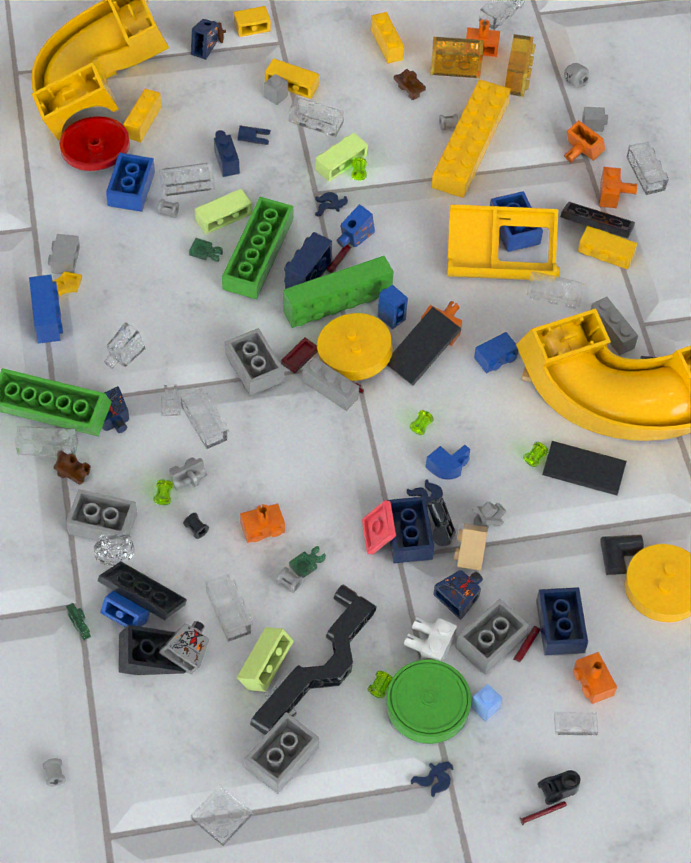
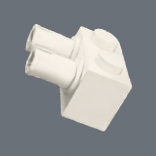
M416 617L412 629L429 635V638L423 640L408 633L404 646L419 651L421 660L430 659L443 662L455 638L457 625L440 618L433 624Z

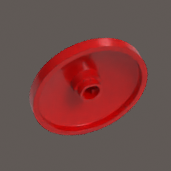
M94 116L78 120L67 127L61 135L59 145L61 155L69 165L80 170L97 171L115 165L119 153L127 154L130 140L127 129L119 121L109 117Z

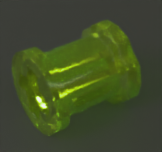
M357 157L352 160L353 171L351 177L354 180L361 181L366 179V159Z
M420 410L416 420L411 422L410 429L417 435H424L428 424L434 421L433 416L425 410Z
M535 442L530 452L525 453L523 458L528 465L536 467L539 465V460L548 454V449L541 442Z
M158 480L156 483L157 493L153 500L159 505H168L171 503L170 493L173 489V483L169 480Z
M379 670L375 674L376 679L373 684L369 685L368 691L377 698H384L386 695L385 690L390 684L392 676Z

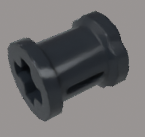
M196 512L191 513L183 522L184 526L194 533L193 536L196 539L203 537L209 530V526L203 524Z

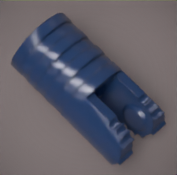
M240 125L238 141L268 145L269 140L259 138L257 134L269 135L271 130Z

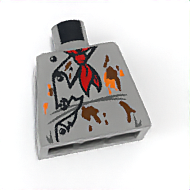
M194 621L192 626L184 624L161 648L159 653L192 674L201 666L209 639L201 634L205 626L199 621Z

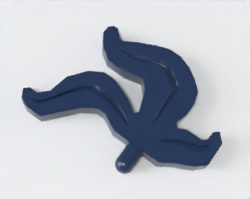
M326 192L320 197L316 196L315 200L321 204L318 207L319 211L315 215L322 216L326 209H336L339 212V208L348 203L347 197L344 196V199L338 200V195L333 192Z
M428 479L425 480L424 485L428 491L432 492L430 497L426 489L421 487L413 490L407 489L406 491L409 496H425L426 503L443 497L442 488L436 484L429 483Z
M450 762L438 763L436 766L430 763L429 767L432 770L429 772V775L427 777L414 776L411 779V784L417 783L420 786L428 787L433 783L436 776L438 783L431 787V796L435 797V793L443 792L450 786L451 778L445 772L448 769L453 770V765Z

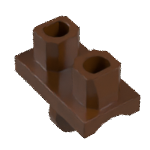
M405 69L401 74L394 75V80L398 83V87L401 90H405L409 94L408 97L411 100H415L420 97L421 92L426 90V86L416 78L417 74L414 71Z
M62 450L58 451L57 461L54 465L57 475L61 478L68 477L79 485L83 484L85 476L89 475L91 466L86 462L80 463L77 461L76 456L72 453L66 454Z

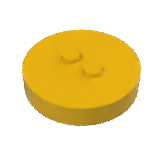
M351 313L333 319L322 329L317 340L319 360L350 381L364 380L378 374L389 363L393 351L391 334L388 327L380 319L364 313Z
M655 544L635 554L629 563L624 581L626 595L634 608L644 616L660 622H677L690 617L691 553L675 545Z

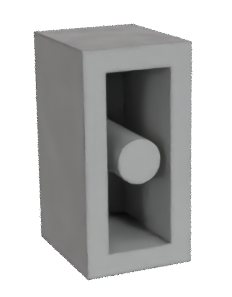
M57 234L56 240L52 241L51 249L53 252L48 257V265L51 266V271L55 274H62L64 271L74 273L80 250L79 236Z

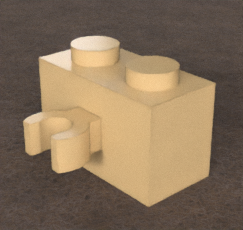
M464 523V528L459 529L457 541H461V546L456 548L454 560H458L457 567L481 571L488 527Z

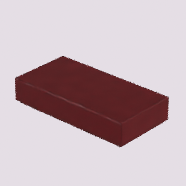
M304 337L281 359V364L293 373H296L318 352L317 345Z

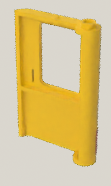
M450 204L447 276L556 281V278L560 276V267H557L558 209ZM501 226L548 228V262L500 261L498 259L499 228Z

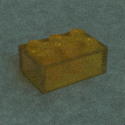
M513 35L505 87L511 89L510 95L524 97L525 90L529 88L530 80H527V78L530 79L532 68H529V66L533 65L534 56H531V54L535 53L536 44H533L534 37Z
M433 37L430 75L480 78L484 40Z

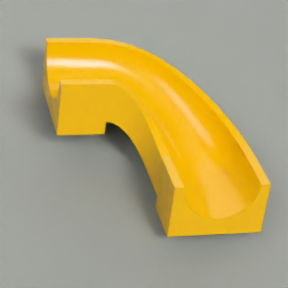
M102 0L64 24L40 49L32 67L31 82L33 93L31 94L43 122L57 140H60L63 134L62 128L67 119L82 109L100 106L106 107L112 112L119 110L107 83L108 74L135 66L169 49L168 43L149 9L148 0Z
M596 308L532 328L516 344L527 372L536 390L545 402L565 419L583 429L612 438L638 441L664 440L691 433V345L678 349L673 354L657 358L628 359L613 354L607 347L611 341Z

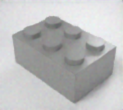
M259 328L225 341L226 356L250 396L284 382V368Z
M78 489L66 521L68 534L126 547L137 516L136 502Z
M499 599L457 636L456 648L486 674L527 637L530 625L505 602Z
M286 712L245 757V769L278 794L319 748V737Z

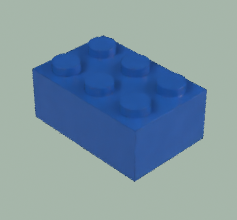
M119 153L106 191L108 206L143 211L155 174L154 158Z
M524 191L492 198L490 201V206L532 208ZM501 226L499 228V235L507 252L541 244L543 234L541 227Z
M52 275L29 277L34 326L38 344L61 341L60 334H63L57 283L52 280Z

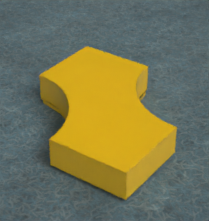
M64 271L59 278L53 280L57 283L59 297L65 293H77L82 281V275Z

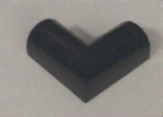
M440 497L428 502L427 506L435 525L432 534L433 541L439 546H447L451 544L456 531L445 501Z
M641 534L601 537L600 543L606 575L626 574L624 556H635L640 550L644 549Z

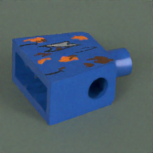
M359 204L341 223L342 235L336 241L343 248L348 243L353 247L360 245L375 233L373 214Z

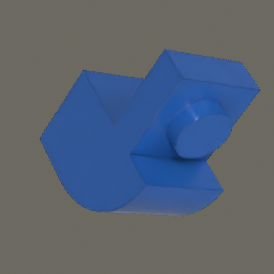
M464 445L453 455H450L439 446L427 456L425 467L438 478L445 480L455 479L461 476L462 467L470 460V448Z

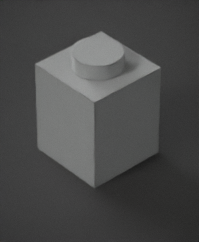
M274 74L264 83V97L272 103L278 105L288 96V81Z
M584 107L582 123L595 132H603L604 125L608 124V115H605V107Z

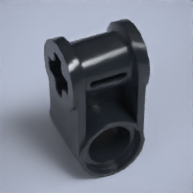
M568 770L555 776L546 777L539 781L537 785L545 795V803L550 805L575 795L578 792L581 778L576 771ZM571 780L575 785L568 786L565 781Z

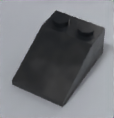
M127 625L119 633V673L132 675L186 673L183 668L159 653L161 648L176 632Z

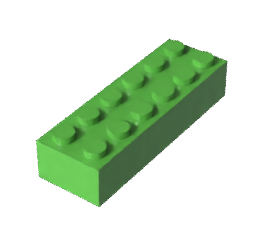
M259 197L222 275L223 290L257 300L292 224V205Z
M381 256L284 289L283 312L291 327L294 328L314 320H320L331 314H337L346 309H352L360 304L369 303L372 300L378 299L383 289L393 285L394 271L386 257Z
M4 368L1 369L0 412L99 437L112 403L105 393Z

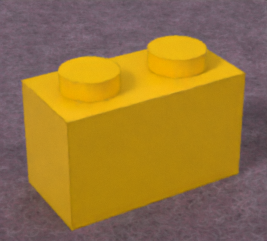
M266 6L234 11V25L239 37L271 31V19Z

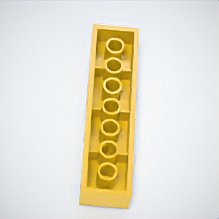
M481 79L478 80L433 172L431 188L461 198L465 197L509 104L510 88Z

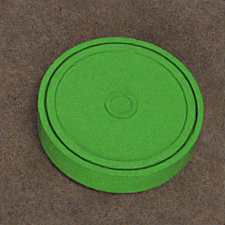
M430 659L411 662L402 667L389 684L386 701L388 716L394 727L402 735L413 741L426 744L446 741L459 733L466 724L471 707L470 688L462 674L449 664Z

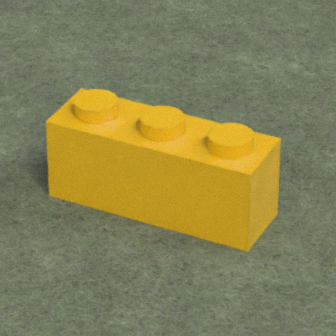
M383 12L371 15L370 30L387 64L403 60L404 44L388 13Z
M274 58L265 70V82L276 74L288 81L289 92L309 99L312 98L319 86L318 73Z
M146 88L143 90L124 122L129 139L140 143L162 107L161 94L159 92Z
M587 226L580 240L578 252L628 270L638 243Z

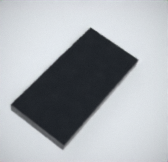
M568 202L560 215L561 218L625 238H629L635 225L634 221L573 202Z
M432 307L395 349L387 366L414 386L459 334L461 328L436 308Z
M552 441L542 475L617 496L627 461Z
M122 561L100 574L97 580L163 620H166L185 606L187 601L186 598Z

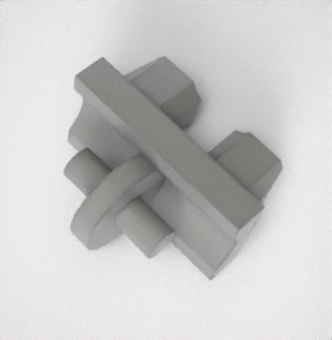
M192 457L186 460L185 466L181 468L174 466L169 469L176 491L190 483L194 487L198 486V479L207 475L201 458L196 460Z
M488 501L482 507L475 506L472 511L478 515L474 518V525L488 528L490 525L501 526L504 523L501 517L507 511L500 503L494 505Z

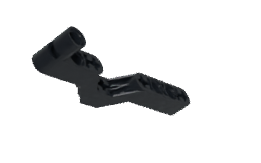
M342 584L337 589L333 599L347 609L334 622L326 634V638L332 642L334 654L322 666H296L255 713L250 721V725L266 735L286 712L289 714L310 689L340 686L352 672L353 659L350 642L374 615L377 609L376 605L362 596L359 597L355 591Z

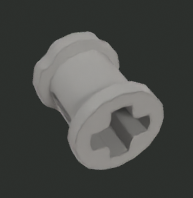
M454 114V116H439L441 130L456 127L458 123L457 114Z
M161 199L158 204L157 213L172 215L173 218L177 217L179 203H171Z
M284 567L277 576L276 582L278 584L282 583L294 593L301 585L303 578L301 576L297 577L289 572L287 567Z
M53 758L43 763V768L46 769L48 777L46 780L47 786H58L66 781L65 776L62 775L61 759Z

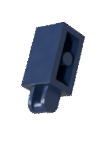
M223 130L216 131L214 153L222 176L227 177L240 174L239 158L231 135H226Z

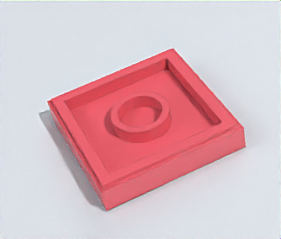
M384 500L362 519L368 554L373 555L396 537L391 502Z

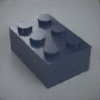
M315 232L304 240L301 249L296 250L293 259L290 262L288 261L284 267L285 289L319 278L324 274L332 262V240Z
M426 497L386 500L391 502L396 537L390 541L393 564L433 560L434 542Z
M579 587L539 589L536 604L544 656L585 653L588 637Z

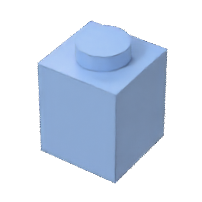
M487 684L473 696L471 708L484 721H487L500 709L503 698Z

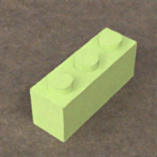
M355 133L344 137L336 145L331 146L323 154H319L315 158V170L330 182L367 156L368 144Z
M242 189L233 191L228 195L195 208V220L205 235L252 214V202Z
M265 627L239 672L237 679L247 690L266 692L294 640L282 628Z

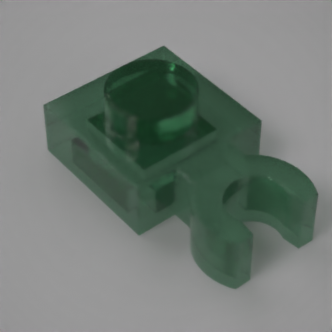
M195 238L189 250L190 256L203 260L211 257L216 262L220 260L219 255L216 254H223V248L219 246L213 247L212 242Z
M316 546L311 550V554L308 555L304 551L289 562V566L298 576L305 578L317 569L316 563L325 561L326 554L317 556L316 554L320 548Z
M74 603L67 605L68 617L76 630L79 631L82 639L90 638V630L83 621L85 615L82 609H77Z

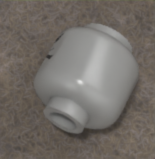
M572 63L566 67L564 75L567 83L579 88L588 82L589 70L579 63Z

